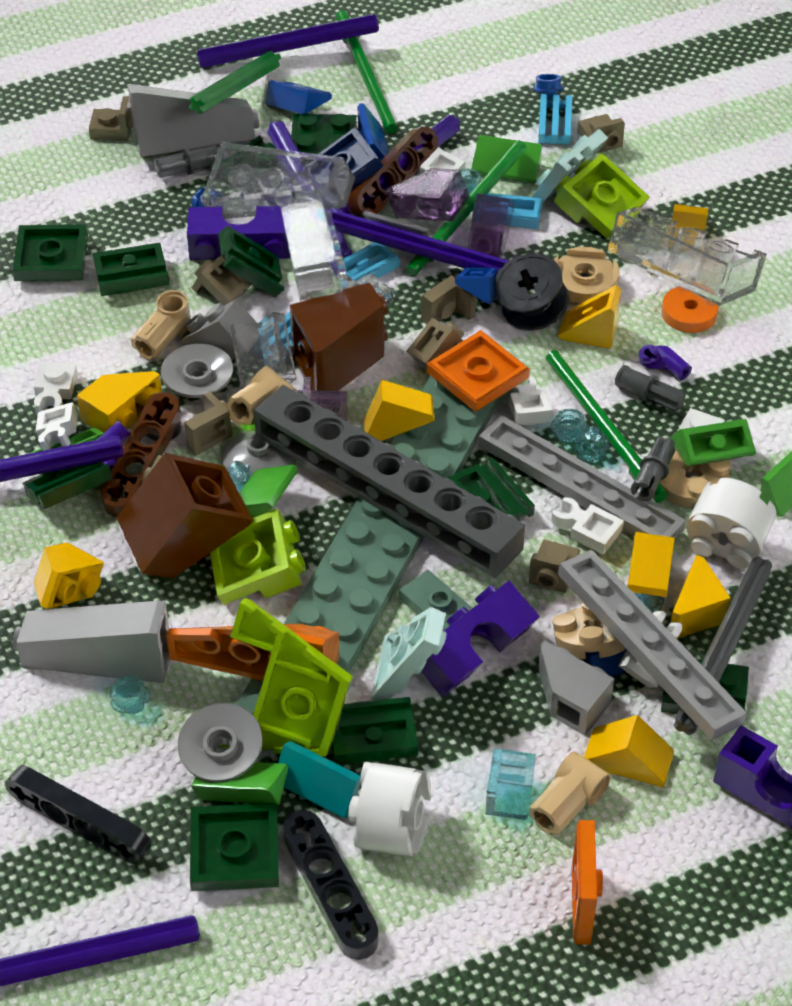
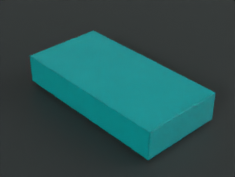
M292 741L284 744L278 763L289 766L284 788L346 818L349 813L350 801L353 796L358 794L361 776Z

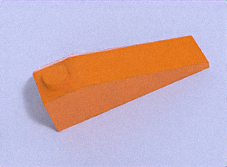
M284 624L334 663H338L340 657L339 632L330 631L321 626ZM233 626L169 628L166 634L170 660L260 681L264 680L271 652L231 638Z

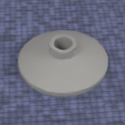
M367 211L363 212V216L368 220L422 235L428 233L429 230L428 228Z
M209 344L182 346L171 352L164 359L161 366V378L164 385L173 393L188 398H202L203 394L209 391L212 394H216L229 384L233 376V363L229 355L222 349Z
M255 429L243 431L232 437L226 443L222 452L223 466L226 467L231 478L242 484H246L252 474L258 469L295 465L296 459L257 437Z
M230 703L211 704L199 709L186 720L178 737V753L185 768L195 777L208 782L230 781L245 774L256 763L262 749V732L255 717L243 707ZM220 745L230 746L225 752H215L216 748Z

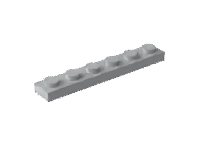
M502 415L479 435V447L560 494L574 499L586 509L592 504L624 520L623 530L635 536V532L675 537L676 540L685 530L686 520L652 500L642 501L637 499L638 492L633 495L630 490L631 488Z
M592 549L560 563L558 576L711 741L744 724L747 712Z

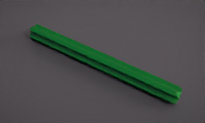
M272 50L268 51L190 97L192 104L189 105V109L191 111L196 110L198 114H203L280 66L278 60L282 59L279 53L275 55Z

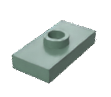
M430 570L425 571L399 589V599L417 615L430 607L446 613L443 631L449 627L446 622L447 619L463 606L468 611L472 609L469 604Z

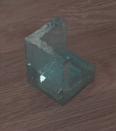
M493 749L485 815L521 820L528 818L536 754Z

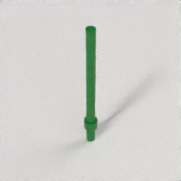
M340 10L336 13L337 21L350 19L345 10ZM360 36L342 39L349 46L386 133L394 134L398 130V126L359 41Z
M517 140L432 236L433 239L446 242L525 152L527 147L524 142ZM416 255L405 267V270L410 276L415 277L428 262H433L434 260Z
M557 350L550 351L546 355L547 362L629 467V475L635 481L640 472L639 465L642 459ZM660 483L653 497L656 503L664 501L668 496V493Z

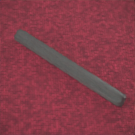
M760 556L752 559L701 664L718 683L771 574L772 563L769 559L764 560ZM680 707L675 717L674 727L678 732L691 735L696 732L698 726Z

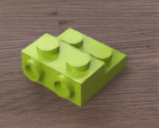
M601 153L592 162L587 158L576 169V175L573 178L567 175L555 188L558 194L553 202L577 224L585 218L607 239L647 203L650 196Z
M278 509L252 518L253 521L248 527L210 553L217 597L224 605L259 590L267 599L301 585L299 573L306 571V566L299 550L294 549V543L300 541V536L292 520L286 521Z

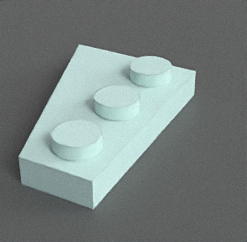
M600 129L589 137L586 135L582 136L573 146L572 151L569 153L566 151L554 164L552 170L548 168L537 179L535 183L539 188L532 197L542 198L543 205L556 193L555 188L567 175L572 178L575 175L576 169L587 158L591 160L597 154L608 137Z
M430 607L415 616L409 626L402 624L397 628L396 634L389 632L385 635L371 692V700L391 699L395 693L401 694L409 678L413 674H420L427 659L432 654L437 655L441 651L447 635L443 631L446 613Z

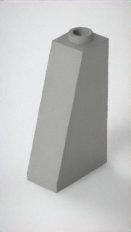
M135 84L127 85L136 145L140 157L182 151L186 148L189 150L255 139L254 129L259 128L258 113L256 109L251 108L245 99L229 97L203 114H198L196 110L191 111L189 109V105L192 104L190 97L196 93Z
M147 601L26 611L22 627L17 626L15 629L13 649L18 651L21 666L24 668L164 683L170 662L166 639L169 629L166 602Z

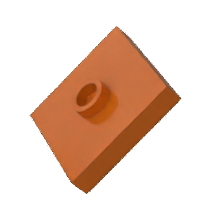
M481 330L427 363V373L475 412L527 380L530 376V368Z
M579 820V823L576 825L571 866L573 941L577 945H591L597 897H602L603 872L602 869H596L595 820Z

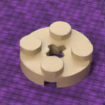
M592 247L571 248L567 250L566 256L561 257L559 260L558 256L554 258L562 270V279L568 289L569 302L580 304L618 285L620 274L618 263L614 259L612 263L605 258V252ZM581 273L588 274V277H582Z
M676 450L668 465L669 474L660 481V484L668 493L667 501L680 507L693 508V504L697 503L707 483L711 481V485L717 484L720 478H730V461L724 460L687 467ZM687 472H693L698 474L700 477L692 476L691 478H687L685 475Z
M582 603V607L559 614L552 620L556 646L567 649L578 659H586L585 652L599 651V657L604 658L618 654L626 649L584 603Z

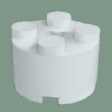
M720 478L717 484L711 485L710 481L705 485L686 524L687 533L692 540L691 549L700 556L709 557L715 554L726 558L736 568H748L752 559L759 555L776 519L775 506L771 501L766 505L759 498L761 491L746 482L732 478Z
M365 762L360 777L362 787L360 796H353L349 805V822L356 823L354 846L364 850L402 856L417 854L422 846L428 825L429 815L423 813L424 800L431 801L429 773L414 768Z

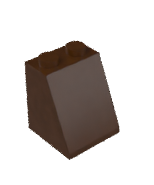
M370 282L289 305L292 357L317 403L325 402L384 357V341L388 340L384 316L388 314V308L382 294L378 295Z
M164 453L116 517L142 574L171 579L244 530L253 521L225 466Z

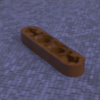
M423 126L409 131L381 160L384 166L352 190L348 197V208L354 216L365 218L363 216L364 211L375 214L379 213L438 147V138L434 130ZM422 137L424 140L421 144L423 148L414 150L413 148L417 147L421 143ZM400 153L406 157L408 162L405 171L400 168L398 163ZM381 173L388 178L389 186L387 191L383 190L379 184ZM369 195H373L374 197H370V198L365 202V207H366V208H364L363 205H362V204L364 203V201H365L363 197L369 196Z
M161 392L153 395L147 401L123 448V456L117 459L111 471L113 479L105 482L102 488V502L109 515L113 517L119 515L142 484L145 470L153 466L158 455L163 456L182 416L179 401L175 395ZM158 411H159V412H163L162 415H161V417H160L161 424L158 423V422H159ZM147 434L159 436L158 441L152 445L140 443V439ZM131 463H141L144 465V469L138 474H128L125 472V468ZM124 490L126 498H119ZM112 498H119V499H118L117 502H113V499H112Z

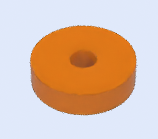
M692 285L679 286L671 289L664 296L662 317L669 326L678 331L686 333L702 332L712 327L716 322L719 304L716 297L704 288Z

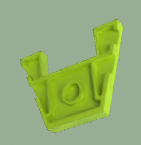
M244 598L240 602L230 637L271 652L253 713L262 732L263 743L261 750H273V754H281L283 745L292 741L320 756L326 757L330 751L353 676L253 601ZM223 744L218 747L229 748L230 746Z

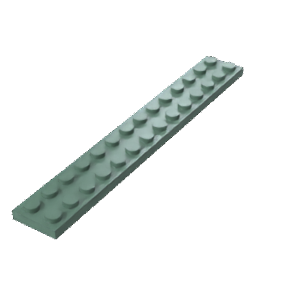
M430 376L422 392L431 394L434 399L435 421L396 435L390 445L412 460L421 462L426 468L443 478H447L463 469L479 440V435L484 431L503 395L475 412ZM358 497L284 624L321 626L330 631L339 632L340 657L337 665L349 673L425 536ZM251 678L236 705L243 707L253 715L263 681Z

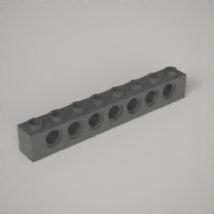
M282 385L254 409L257 437L496 579L523 551L525 525L519 522L516 517L505 514L488 504L483 498L474 496L457 486L452 480L443 478L426 468L421 462L412 460L400 453L392 445L383 443L369 435L361 427L350 424L329 409H324L309 400L304 394L295 392Z

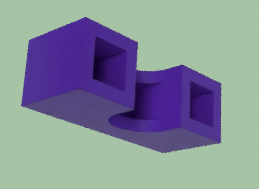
M256 206L254 219L241 225L225 221L222 207H188L187 242L189 260H216L220 257L221 248L218 233L227 225L276 254L279 259L291 258L290 206Z
M509 580L498 589L493 584L475 598V601L478 603L475 607L468 611L463 606L447 619L446 622L449 627L444 630L447 633L445 643L437 655L432 654L427 659L421 671L442 698L470 677L483 663L482 659L472 648L471 636L486 638L500 653L527 632L540 618L538 613Z
M741 725L719 753L713 782L792 827V775L787 773L777 761L778 745Z

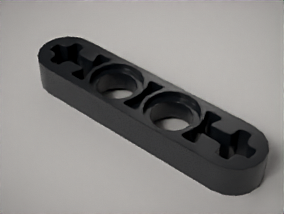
M19 765L5 781L6 790L21 804L130 864L136 865L140 863L152 847L149 836L135 824L28 766Z
M301 810L292 813L285 820L283 827L286 847L343 954L351 959L361 960L370 957L378 947L377 923L321 819L311 811ZM303 827L306 832H310L311 847L307 849V843L303 835L296 833V829ZM322 858L329 860L333 864V868L325 874H316L310 870L309 865L314 860ZM335 893H345L349 895L352 902L346 908L335 909L327 903V900ZM354 919V925L358 933L366 935V941L359 943L356 937L351 938L349 921Z

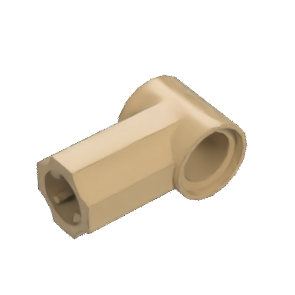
M170 290L162 293L156 300L157 310L131 338L132 347L142 357L152 360L154 357L157 358L175 337L183 336L188 331L185 325L191 319L188 299L181 291Z
M265 366L253 377L248 386L230 397L226 405L230 413V419L239 426L242 424L251 425L255 422L254 409L278 388L285 385L295 392L296 389L269 366Z
M573 751L559 766L554 781L530 806L529 815L542 831L547 834L555 833L559 835L586 804L592 806L602 797L610 783L611 775L579 753Z

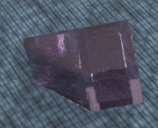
M431 168L389 187L385 192L396 218L448 222L453 221L470 197L460 169Z
M476 193L467 245L468 249L502 258L509 236L514 201L510 198Z

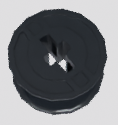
M535 253L520 255L508 261L498 271L494 281V292L501 303L502 314L507 322L517 329L527 331L544 329L557 322L567 309L569 294L567 287L563 283L562 270L555 260L546 255ZM535 289L536 293L532 295L528 294V291Z

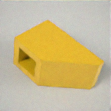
M150 371L102 375L77 395L81 421L92 428L99 429L103 433L117 421H120L129 430L139 419L147 401L153 395L162 392L160 374Z
M68 542L45 547L33 582L40 606L50 609L92 598L101 584L100 574L104 562Z

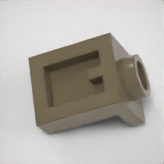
M129 96L122 97L120 110L110 108L93 109L89 125L90 139L128 141L130 129L134 128Z
M608 114L578 121L577 131L581 137L584 135L589 137L598 129L608 137L597 153L623 147L625 122L622 118L611 120Z
M221 255L214 262H211L209 259L206 260L196 270L195 275L198 278L193 284L192 289L198 293L205 287L224 306L238 299L249 289L251 283L224 268L223 263L226 261Z
M449 276L422 295L421 321L425 324H428L432 318L438 322L442 319H447L454 311H457L468 320L475 317L476 296L455 284V277Z
M432 318L406 352L413 359L427 367L428 362L462 342L461 338L464 336V333L449 321L444 325Z
M210 391L203 394L205 411L184 422L187 447L195 456L232 437L229 410L226 407L227 403L224 400L219 401Z
M543 539L538 553H533L530 560L529 583L539 585L545 589L566 593L569 586L558 576L559 565L580 555V549Z

